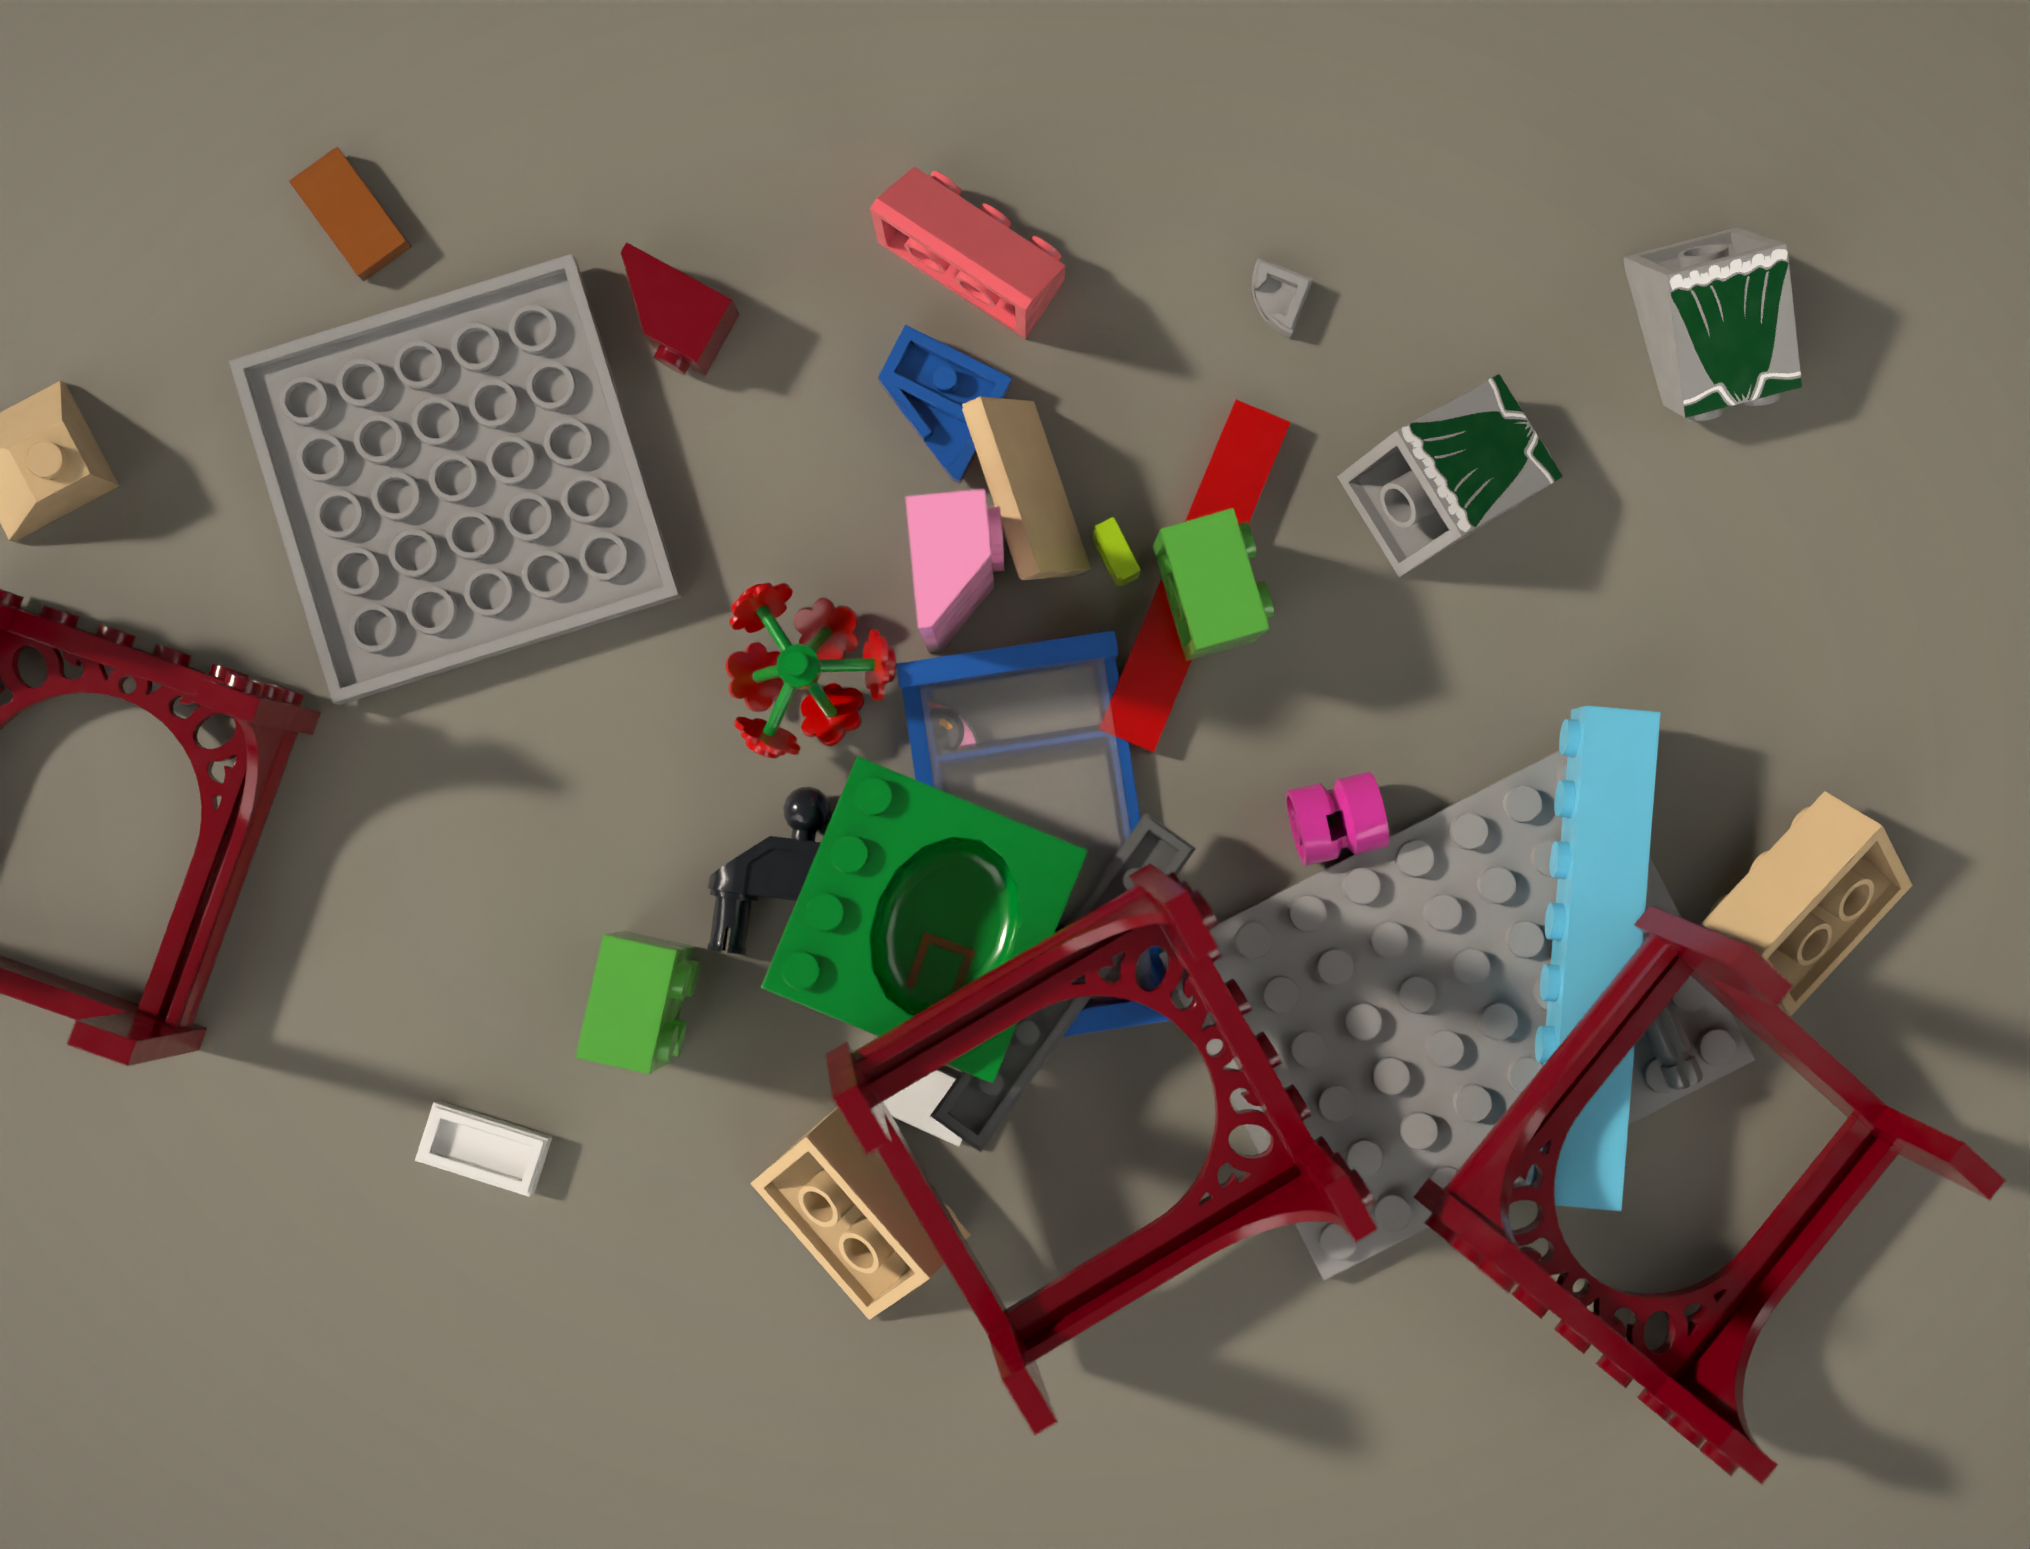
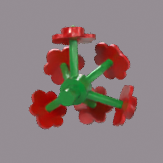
M764 583L748 588L731 606L734 616L729 621L733 630L744 628L747 633H754L766 627L781 650V653L778 651L767 653V649L762 643L755 642L749 644L745 652L737 651L730 654L725 663L726 672L733 679L728 686L730 695L735 699L744 698L745 704L753 712L766 711L771 707L773 698L777 699L768 721L760 718L752 720L739 716L736 717L734 726L741 731V737L746 740V746L753 752L767 758H778L786 753L797 755L801 749L796 743L797 737L788 730L779 727L796 689H807L810 693L800 705V711L804 718H806L801 724V729L807 737L817 736L821 744L834 746L843 740L846 731H855L861 725L862 718L858 712L864 705L862 693L856 688H846L843 690L837 683L827 684L822 689L817 682L821 672L865 671L866 688L870 689L874 701H881L883 699L885 685L894 680L897 663L894 649L892 646L887 645L886 638L880 636L878 630H870L868 641L864 644L863 658L843 659L845 652H852L859 645V638L853 632L857 627L858 617L855 611L848 606L839 605L834 607L833 602L828 598H819L814 603L813 608L803 607L794 615L793 623L796 630L802 636L799 638V644L792 645L775 619L786 611L787 606L785 603L792 596L793 591L787 583L777 584L774 587L771 583Z

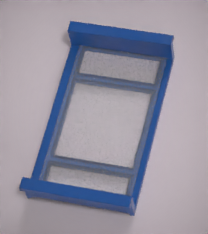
M1115 630L897 663L899 687L903 694L915 780L1088 850L1055 933L1063 929L1140 822L1129 742L1115 735L1110 703L1119 681L1116 657L1119 654ZM1152 946L1146 949L1136 964V982L1143 989H1152L1158 986L1164 979L1163 963L1158 955L1161 953L1159 946ZM1122 954L1104 980L1113 982L1120 978L1119 963ZM1091 996L1063 1037L1171 1020L1156 1010L1128 999L1111 996Z

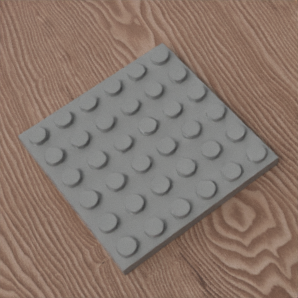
M573 254L228 361L333 704H345L682 597L581 271Z

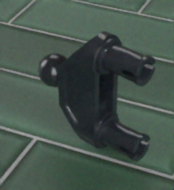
M811 786L800 787L792 791L786 798L783 812L787 824L792 828L791 838L769 836L710 875L708 889H711L710 895L716 896L710 942L708 943L707 950L716 952L726 951L730 928L727 953L746 955L747 948L745 947L752 901H758L759 896L797 901L821 844L820 842H815L816 832L822 830L828 823L831 815L830 802L821 790Z

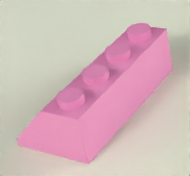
M985 489L906 497L918 629L929 654L942 652L994 589L993 572L1005 571L1000 506H986Z

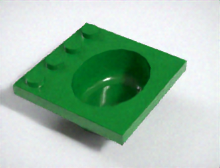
M857 756L761 988L871 1034L881 1036L1053 935L1088 850ZM924 932L976 950L962 987L952 991L964 956L932 944L928 947L914 989L911 990L905 986ZM1018 1022L946 1065L993 1084Z

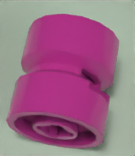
M1371 771L1336 779L1331 790H1327L1321 783L1286 791L1289 823L1303 866L1338 859L1341 849L1345 847L1353 854L1389 847V829L1379 787ZM1334 813L1337 826L1330 828L1326 815Z

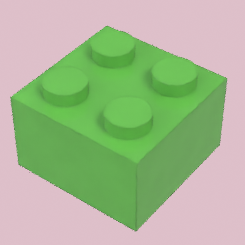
M1234 508L1160 529L1152 548L1186 661L1255 642L1269 630L1267 619L1275 616L1272 598L1265 581L1255 582L1250 565V559L1257 557L1254 537L1247 521L1238 523Z
M628 931L603 934L575 1058L651 1074L669 1064L672 1056L679 1057L687 1032V1021L679 1019L682 1003L685 996L693 997L700 974L701 963L692 960L695 946Z

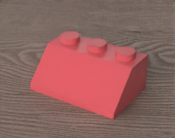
M914 166L877 197L870 207L878 243L1020 337L1026 339L1064 283L1066 265L1059 261L1062 257L1061 254L1041 238L1032 236L1028 241L1009 229L1012 225L1011 221L994 207L983 203L980 208H977L960 197L962 193L960 187L942 173L932 171L930 176Z

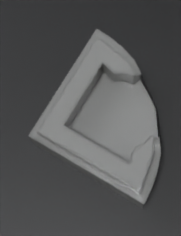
M1257 258L1252 275V294L1256 307L1262 318L1272 329L1290 339L1313 279Z

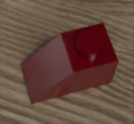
M626 242L621 251V256L643 333L653 348L657 349L653 357L666 367L682 375H685L687 370L691 368L706 376L740 315L733 300Z

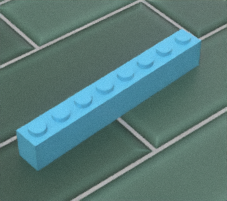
M1583 706L1572 709L1571 718L1564 719L1562 723L1559 749L1561 755L1567 756L1566 780H1559L1554 800L1555 814L1557 817H1562L1561 841L1553 843L1549 864L1551 877L1558 878L1556 903L1550 902L1548 904L1545 915V936L1547 939L1553 940L1551 964H1544L1540 976V997L1542 1001H1548L1546 1026L1540 1025L1538 1027L1535 1038V1058L1538 1063H1543V1065L1643 943V933L1634 924L1645 912L1661 712ZM1634 1046L1585 1105L1566 1136L1556 1168L1555 1205L1613 1211L1622 1210ZM1532 1165L1528 1172L1527 1184L1532 1185L1537 1179L1538 1172L1535 1165Z

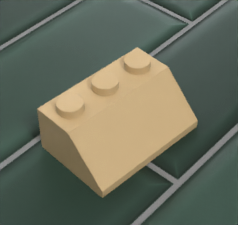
M1824 791L1810 807L1804 808L1796 815L1790 829L1770 850L1763 852L1755 859L1749 873L1735 888L1714 903L1709 915L1701 925L1749 945L1788 980L1793 987L1778 1004V1007L1789 1016H1792L1913 885L1884 827Z
M838 1107L816 1124L750 1183L869 1320L929 1280L944 1264L878 1151L876 1150L869 1155L865 1154ZM945 1204L965 1240H967L971 1234L959 1222L953 1210Z

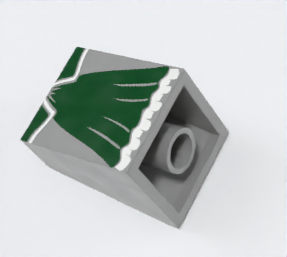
M1735 227L1623 257L1625 272L1663 406L1681 415L1688 421H1706L1721 416L1723 414L1722 408L1741 403L1746 406L1771 404L1780 400V393L1802 387L1786 243Z
M1500 374L1396 430L1337 476L1398 577L1403 576L1563 477L1554 463L1550 452L1541 442L1520 408L1517 399L1510 392Z

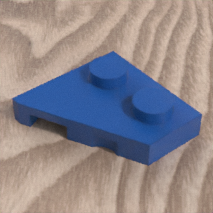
M906 324L878 376L879 383L952 481L961 484L977 453L962 410V404L980 396L1005 398L1012 385V378Z

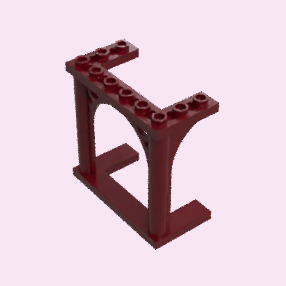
M0 589V680L2 678L6 687L14 693L9 703L0 705V730L29 708L49 699L80 693L103 694L126 700L151 713L174 734L191 761L196 774L201 799V824L196 848L139 1004L1 955L0 994L76 1020L67 1045L126 1066L199 1051L207 1029L194 1023L298 732L313 735L321 712L301 706L305 697L302 693L272 683L267 684L248 678L249 675L214 663L211 666L210 672L206 673L189 667L192 659L190 654L160 644L155 645L153 653L133 647L135 635L99 624L97 632L94 634L76 627L80 616L44 604L40 614L20 608L23 596ZM26 647L36 648L43 655L47 665V678L37 688H32L26 684L18 670V657L20 652ZM59 650H62L63 656L69 664L76 667H81V663L83 664L84 670L81 677L72 680L64 675V662ZM104 665L114 668V670L110 673L109 677L106 673ZM133 677L136 681V688L132 693L127 694L123 689V683L127 678ZM152 682L163 685L151 693ZM0 687V693H1L2 691L5 690V688ZM182 697L180 700L181 704L201 705L186 719L177 716L173 710L174 702ZM219 714H227L234 719L236 725L235 733L224 745L214 749H207L198 742L197 734L199 728L209 718ZM236 757L233 768L224 766V782L218 781L212 774L214 762H224ZM221 796L222 798L218 806L217 797Z
M1151 863L1129 875L1134 884L1133 888L854 1052L846 1041L825 1054L832 1099L865 1154L869 1155L876 1150L878 1151L987 1333L1001 1380L1034 1435L1039 1434L1058 1422L1036 1360L1200 1261L1243 1239L1289 1224L1312 1221L1334 1223L1341 1226L1355 1243L1378 1230L1366 1209L1375 1203L1366 1183L1356 1169L1350 1170L1339 1152L1334 1153L1323 1136L1313 1140L1303 1122L1312 1116L1308 1106L1293 1084L1285 1088L1283 1087L1274 1071L1275 1067L1282 1064L1277 1051L1263 1031L1254 1036L1244 1018V1015L1252 1011L1247 998L1233 978L1224 983L1216 969L1214 962L1221 959L1222 955L1209 929L1216 926L1218 922L1207 901L1199 890L1193 892L1185 880L1180 882L1173 871L1166 875ZM1152 946L1162 947L1168 958V968L1164 979L1158 986L1152 989L1139 987L1135 977L1136 964L1139 957L1146 949ZM1123 952L1119 963L1120 978L1113 982L1101 978L1098 971L1104 967H1114L1115 964L1111 958ZM1182 972H1184L1186 976L1182 984L1183 992L1187 998H1191L1193 995V999L1188 1007L1178 1008L1171 1000V993L1179 984ZM1084 975V982H1072ZM1086 996H1111L1128 999L1158 1011L1175 1023L1190 1038L1199 1051L1212 1082L1215 1100L1214 1132L1207 1158L1199 1175L1182 1198L1163 1215L1006 1308L883 1101L1032 1013L1063 1000ZM1208 1014L1213 1024L1203 1027ZM1212 1039H1220L1222 1041V1049L1217 1054L1207 1053V1044ZM1232 1060H1234L1238 1069L1227 1068L1225 1066L1228 1065ZM1239 1088L1246 1089V1092L1241 1093L1243 1098L1251 1105L1260 1106L1263 1112L1255 1109L1234 1110L1230 1102L1232 1092ZM1246 1124L1260 1126L1268 1131L1271 1138L1270 1145L1261 1154L1243 1155L1233 1150L1229 1144V1135L1232 1130ZM1226 1163H1229L1239 1171L1247 1172L1239 1178L1232 1172L1227 1181L1219 1184L1218 1170ZM1206 1192L1210 1194L1209 1196L1202 1199Z
M1649 906L1634 924L1647 936L1637 951L1447 1185L1441 1188L1428 1178L1413 1198L1432 1212L1424 1223L1509 1294L1516 1284H1519L1511 1295L1540 1319L1544 1317L1548 1310L1552 1311L1561 1319L1554 1330L1583 1354L1591 1345L1603 1353L1595 1364L1625 1389L1633 1379L1643 1386L1644 1389L1637 1398L1731 1477L1740 1467L1762 1485L1778 1464L1760 1449L1752 1437L1744 1412L1743 1387L1748 1361L1754 1344L1769 1316L1898 1154L1988 1200L1992 1199L2006 1180L1966 1143L1887 1106L1781 1010L1778 1004L1791 990L1793 985L1753 948L1745 943ZM1691 976L1847 1116L1848 1119L1748 1243L1723 1268L1694 1285L1671 1292L1647 1294L1624 1291L1609 1286L1589 1274L1580 1265L1566 1244L1559 1227L1555 1208L1554 1188L1557 1163L1566 1136L1582 1109ZM1532 1165H1535L1538 1176L1532 1185L1522 1182L1514 1183L1519 1176L1527 1180ZM1521 1200L1535 1202L1538 1213L1534 1221L1524 1228L1511 1230L1509 1205ZM1539 1238H1545L1548 1242V1251L1542 1256L1536 1249L1526 1245L1532 1244ZM1559 1274L1558 1279L1555 1282V1279L1552 1277V1275ZM1579 1279H1584L1583 1288L1578 1292H1573L1574 1283ZM1592 1303H1593V1312H1591V1311L1587 1308V1306H1589V1305L1592 1304ZM1690 1304H1699V1309L1687 1316L1690 1319L1689 1323H1687L1683 1311ZM1622 1307L1629 1308L1631 1312L1627 1327L1619 1318L1614 1316L1615 1312ZM1665 1311L1669 1322L1667 1338L1659 1348L1650 1350L1647 1348L1644 1340L1646 1322L1654 1312Z

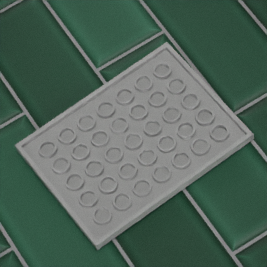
M1560 749L1389 836V847L1352 854L1218 922L1216 926L1209 929L1222 955V958L1214 962V965L1224 983L1233 978L1247 998L1252 1011L1244 1015V1018L1254 1036L1263 1031L1277 1051L1282 1064L1275 1067L1274 1071L1283 1087L1285 1088L1293 1084L1308 1106L1312 1116L1303 1122L1313 1140L1323 1136L1332 1151L1340 1153L1350 1170H1357L1375 1200V1203L1366 1209L1378 1230L1356 1243L1341 1226L1334 1223L1320 1221L1295 1223L1323 1280L1428 1228L1424 1222L1432 1212L1413 1198V1196L1428 1178L1441 1188H1444L1543 1066V1063H1538L1535 1058V1038L1538 1027L1540 1025L1546 1026L1548 1001H1542L1540 997V976L1544 964H1551L1553 940L1547 939L1545 936V915L1548 904L1550 902L1556 903L1558 878L1551 877L1549 864L1553 843L1561 841L1562 817H1557L1555 814L1554 800L1559 780H1566L1567 756L1561 755ZM1649 856L1645 911L1649 906L1682 918ZM1643 934V942H1644L1645 939L1647 938V936H1646L1645 934ZM1163 950L1158 955L1167 972L1168 958L1165 950ZM1182 972L1181 980L1175 990L1184 1007H1188L1192 1002L1193 995L1191 998H1187L1184 995L1182 984L1186 975ZM1691 976L1670 1002L1673 1004L1691 1048L1687 1050V1053L1691 1057H1696L1703 1073V1078L1700 1082L1689 1088L1681 1090L1671 1089L1667 1085L1660 1068L1664 1062L1660 1058L1656 1059L1644 1032L1634 1045L1628 1125L1755 1061L1731 1012ZM1208 1014L1203 1027L1213 1024ZM1220 1039L1210 1040L1206 1047L1207 1053L1217 1054L1220 1052L1222 1041ZM1232 1060L1228 1065L1225 1066L1227 1068L1238 1069L1234 1060ZM1239 1088L1232 1092L1230 1098L1237 1111L1255 1109L1263 1112L1260 1106L1251 1105L1243 1098L1241 1093L1246 1092V1089ZM1244 1125L1258 1153L1261 1154L1267 1150L1271 1142L1268 1131L1257 1125ZM1519 1176L1514 1183L1522 1180L1523 1178Z

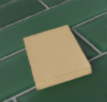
M980 396L962 404V410L994 505L1000 506L1002 529L1019 578L1021 580L1071 577L1090 570L1091 567L1035 402Z

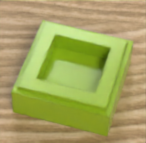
M1114 516L1095 525L1091 539L1115 586L1118 585L1120 588L1138 579L1141 569Z

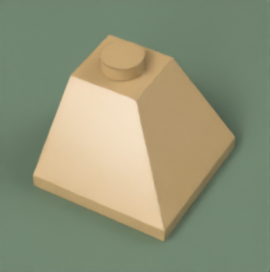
M58 381L0 412V523L10 541L16 542L119 487L66 383Z

